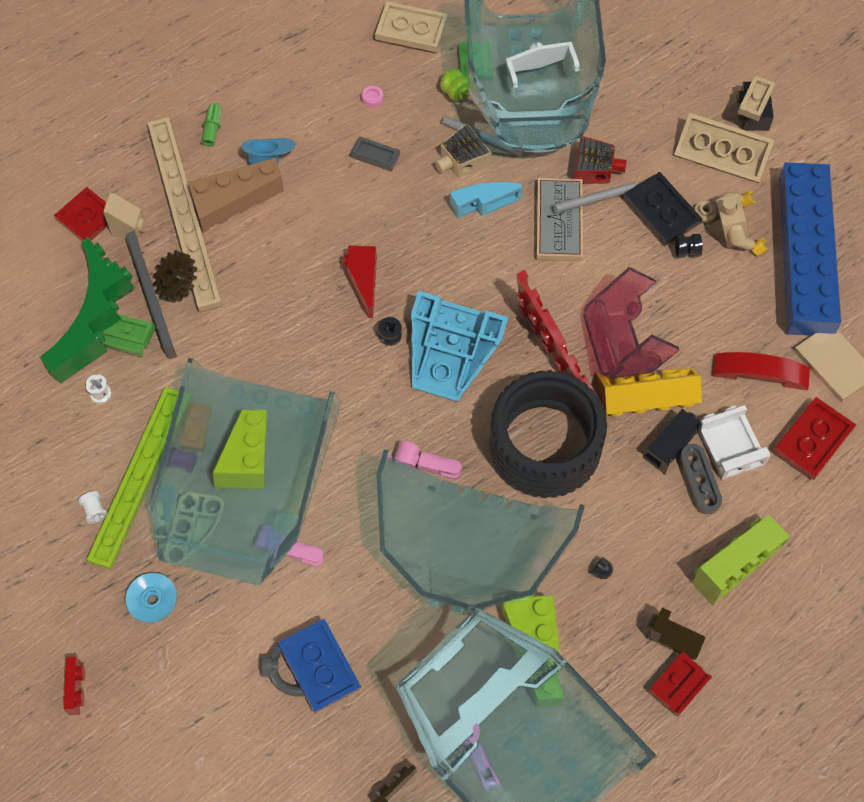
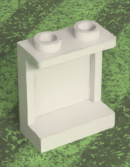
M745 405L729 407L723 413L717 415L714 413L708 414L701 420L702 424L698 433L721 480L764 466L771 456L767 447L761 448L745 416L747 412Z

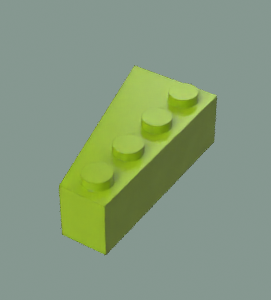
M770 515L762 520L757 518L749 526L747 532L744 534L742 532L739 533L730 542V545L726 548H721L709 561L702 564L694 572L696 576L692 584L713 606L785 546L790 535Z
M553 595L502 599L501 611L507 625L555 650L553 653L561 660ZM512 638L517 655L520 657L527 647ZM552 656L527 682L532 683L534 679L538 680L537 678L540 675L543 676L542 673L545 670L548 671L550 666L553 667V662L556 663L557 660ZM562 669L556 672L539 688H530L537 707L563 705L565 691Z

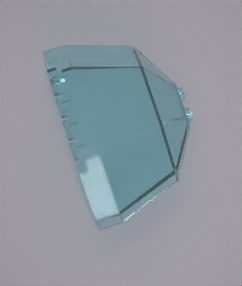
M388 450L383 451L376 474L381 553L423 598L427 599V605L441 608L442 604L451 606L452 612L465 616L468 611L477 612L533 598L576 538L585 507L582 504L579 505V509L547 507L536 504L529 506V504L512 500L510 508H507L508 498L488 493L485 502L482 501L483 491L466 486L463 489L462 495L458 494L460 485L444 480L441 483L438 477L392 458Z

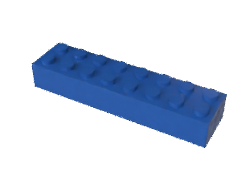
M784 162L779 176L787 334H836L841 324L830 164Z

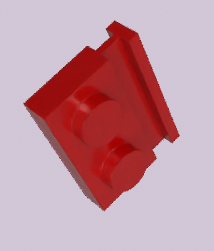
M682 652L648 692L679 717L712 676L708 675L703 671L702 667Z

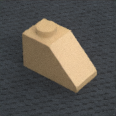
M109 193L104 215L112 236L127 238V233L135 231L137 240H139L141 232H144L146 229V219L143 218L141 209L115 193Z

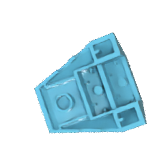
M418 290L411 312L412 388L458 402L501 343L509 317L490 311L481 312L442 300L439 296Z

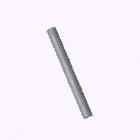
M444 116L442 124L456 130L465 125L448 116ZM471 127L482 141L519 157L523 156L525 150L510 147L499 138Z
M632 182L556 203L553 205L555 213L619 196L634 188L636 184Z

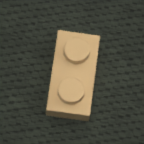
M755 75L740 105L738 114L759 121L776 83Z

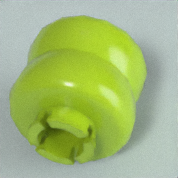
M453 69L443 74L440 87L444 93L448 94L451 100L456 102L469 97L468 84L472 88V82L464 76L462 71Z

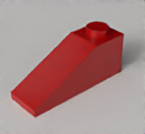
M348 245V254L343 256V268L348 269V277L368 318H373L377 266L376 246Z

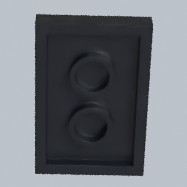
M661 172L624 193L626 202L665 246L674 241L676 235H683L702 222V217Z

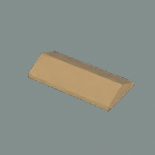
M689 113L674 155L759 183L775 140Z

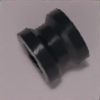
M386 317L378 324L380 342L386 346L397 345L402 338V327L397 318Z

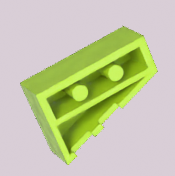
M267 410L241 411L213 471L214 488L265 489Z

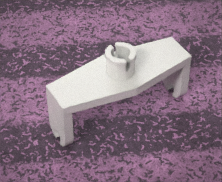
M538 42V47L534 43L530 46L529 50L506 58L507 72L513 88L518 87L515 72L542 68L568 57L574 71H580L579 61L572 42L544 46Z

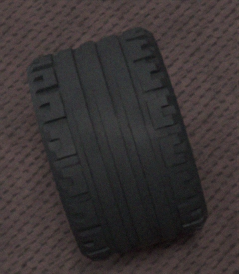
M541 370L520 376L518 380H513L510 385H507L504 388V392L500 393L495 402L491 417L490 455L497 472L514 489L521 490L524 494H530L533 497L555 498L559 495L564 496L567 493H572L576 488H581L583 484L590 480V476H593L606 438L607 416L603 404L600 403L599 396L595 394L593 389L588 387V384L580 381L581 379L561 371ZM538 407H551L571 415L582 427L587 443L577 455L568 460L557 463H544L523 455L512 443L507 429L512 421L525 411Z

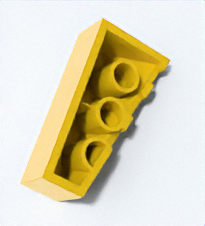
M695 368L663 369L662 374H657L656 371L640 370L638 375L626 373V371H616V375L604 376V371L596 372L601 404H603L607 415L620 416L624 412L632 411L644 413L648 409L656 408L658 410H668L672 406L692 407L696 403H702L701 375Z

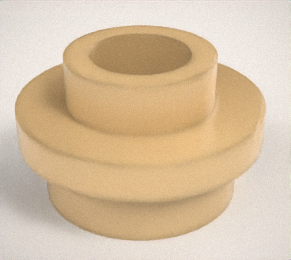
M702 201L695 206L694 210L702 217L701 223H709L715 219L717 208L713 203Z

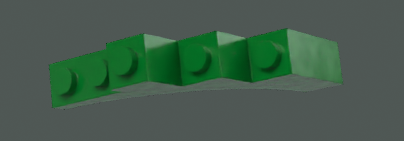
M89 237L81 242L87 254L89 264V285L84 303L68 331L53 347L40 356L49 373L60 383L108 351L103 344L106 339L102 332L121 320L117 313V310L120 308L115 301L135 288L130 281L133 276L125 266L121 268L116 261L112 263L108 257L104 258L103 255L106 252L99 243L94 244Z

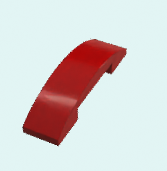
M751 352L715 353L713 377L736 380L738 376L782 382L786 388L808 391L810 367L774 355Z

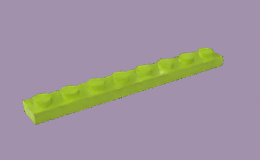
M168 387L164 388L89 553L88 563L112 571L183 412L185 403H187L189 398L187 393Z

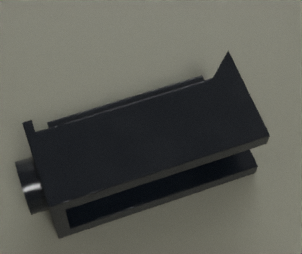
M682 408L646 449L648 453L644 456V459L665 475L671 462L692 440L695 434L699 432L702 423L698 417Z

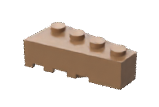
M276 158L188 182L203 233L209 231L210 227L217 223L222 224L228 221V217L238 212L241 214L247 211L249 206L255 203L260 204L284 191L282 176Z

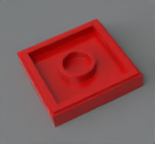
M86 187L60 209L54 217L55 220L81 241L88 237L92 241L108 226L104 215L107 202Z

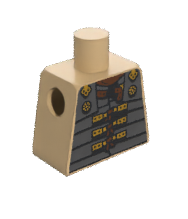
M465 124L441 144L442 158L435 161V166L440 173L451 168L457 177H462L490 166L491 152L471 127Z

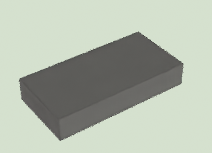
M360 136L351 152V158L391 172L400 156V150Z

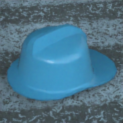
M288 138L251 139L243 142L241 148L248 154L249 165L273 158H276L278 163L281 155L292 151L296 144Z

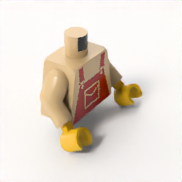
M752 191L742 195L732 192L723 193L716 202L727 249L736 246L747 250L752 249L757 256L769 250V248L764 246L767 243L764 238L759 239L755 243L753 239L749 238L743 208L756 203L750 197L754 193Z

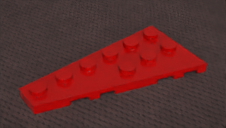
M525 269L517 273L518 294L516 297L519 301L517 306L521 315L528 317L533 333L536 336L540 335L543 340L541 342L543 348L548 354L552 353L554 356V364L558 371H564L565 374L568 373L575 378L581 379L580 381L585 382L590 389H593L585 375L580 376L579 373L581 371L575 356L568 355V350L565 346L567 342L551 314L546 308L542 310L543 304L536 288L531 291L528 286L529 276Z

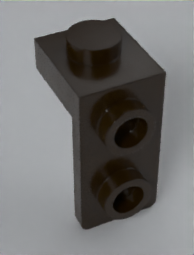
M663 607L659 615L653 613L647 626L652 629L648 639L680 654L684 652L692 660H696L705 641V636L669 620L672 611Z
M413 764L409 768L406 766L401 768L394 776L396 780L389 787L384 785L374 795L376 799L373 802H388L417 773V768Z

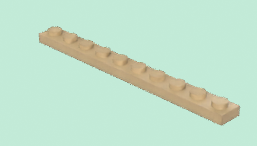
M167 117L147 122L182 251L195 260L193 266L198 268L194 272L197 279L193 280L192 284L195 286L193 291L199 312L220 307L222 304L170 119Z

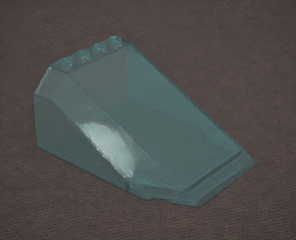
M188 357L149 502V510L152 514L155 529L154 535L158 544L159 560L260 586L298 541L337 422L342 401L336 393L330 391L328 399H322L244 381L205 369L193 358ZM267 410L265 489L214 488L213 471L241 411Z

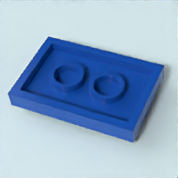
M325 619L278 642V646L314 714L361 689L358 679Z

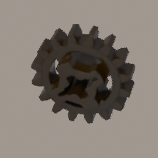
M175 250L174 254L168 252L167 258H161L162 264L156 265L158 272L153 274L154 277H157V280L153 282V285L157 286L155 292L160 294V298L176 302V299L182 301L183 294L189 295L188 289L195 287L192 281L197 279L194 272L198 270L197 267L193 266L195 260L191 259L190 255Z

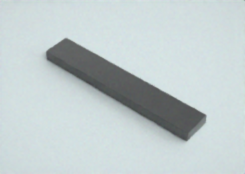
M135 231L127 233L126 237L167 358H175L177 355Z

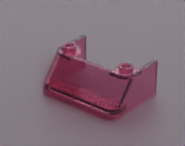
M631 267L624 270L588 302L583 311V318L601 375L610 379L650 374L679 351L678 346L652 334L641 344L638 343L632 321L642 311L640 296L656 283V280Z

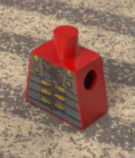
M581 136L574 179H583V184L610 183L612 171L625 173L627 160L614 158L615 146L613 144Z

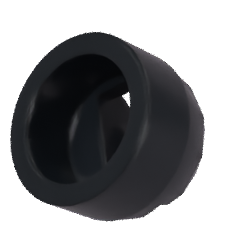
M602 557L594 567L592 574L600 579H606L612 575L613 566L610 561Z

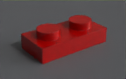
M66 657L64 710L69 715H80V707L84 706L85 702L84 691L81 690V681L85 680L86 675L85 666L82 665L77 657Z

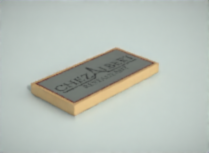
M538 178L537 260H583V206L555 213L553 205L556 203L582 197L583 179Z

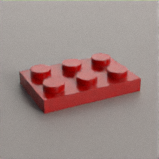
M815 397L773 452L814 480L857 424Z

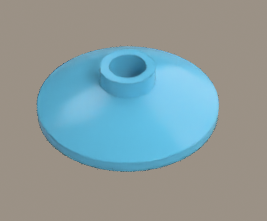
M148 573L138 577L131 583L126 593L128 611L135 619L145 623H154L165 619L173 611L177 602V591L173 582L168 577L159 573ZM156 597L157 602L149 604L150 598Z

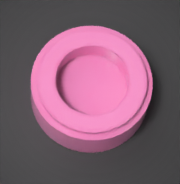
M368 86L362 91V102L365 106L376 108L383 103L384 96L381 88Z

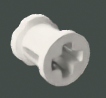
M92 375L86 380V390L90 393V398L93 402L103 404L109 401L112 392L104 376Z
M97 491L88 492L78 500L80 506L84 507L87 515L85 519L88 524L99 523L108 514L107 510L103 509L99 500L101 496Z

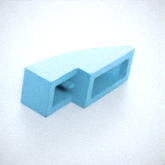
M491 182L464 187L450 192V206L457 218L476 210L479 211L481 216H484L521 200L523 187L521 183Z

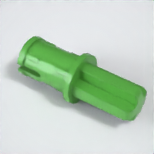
M217 103L209 105L206 120L203 122L204 132L201 143L208 147L215 145L217 130L221 126L219 120L222 108Z

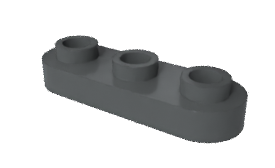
M688 444L682 449L680 461L696 506L705 514H714L722 504V496L705 450L698 444ZM693 456L696 458V461H690L688 457ZM696 478H702L704 483L697 482ZM710 500L712 505H706L704 501Z

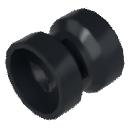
M692 234L689 237L676 235L675 251L677 258H685L687 255H692L693 257H700L702 255L701 234Z

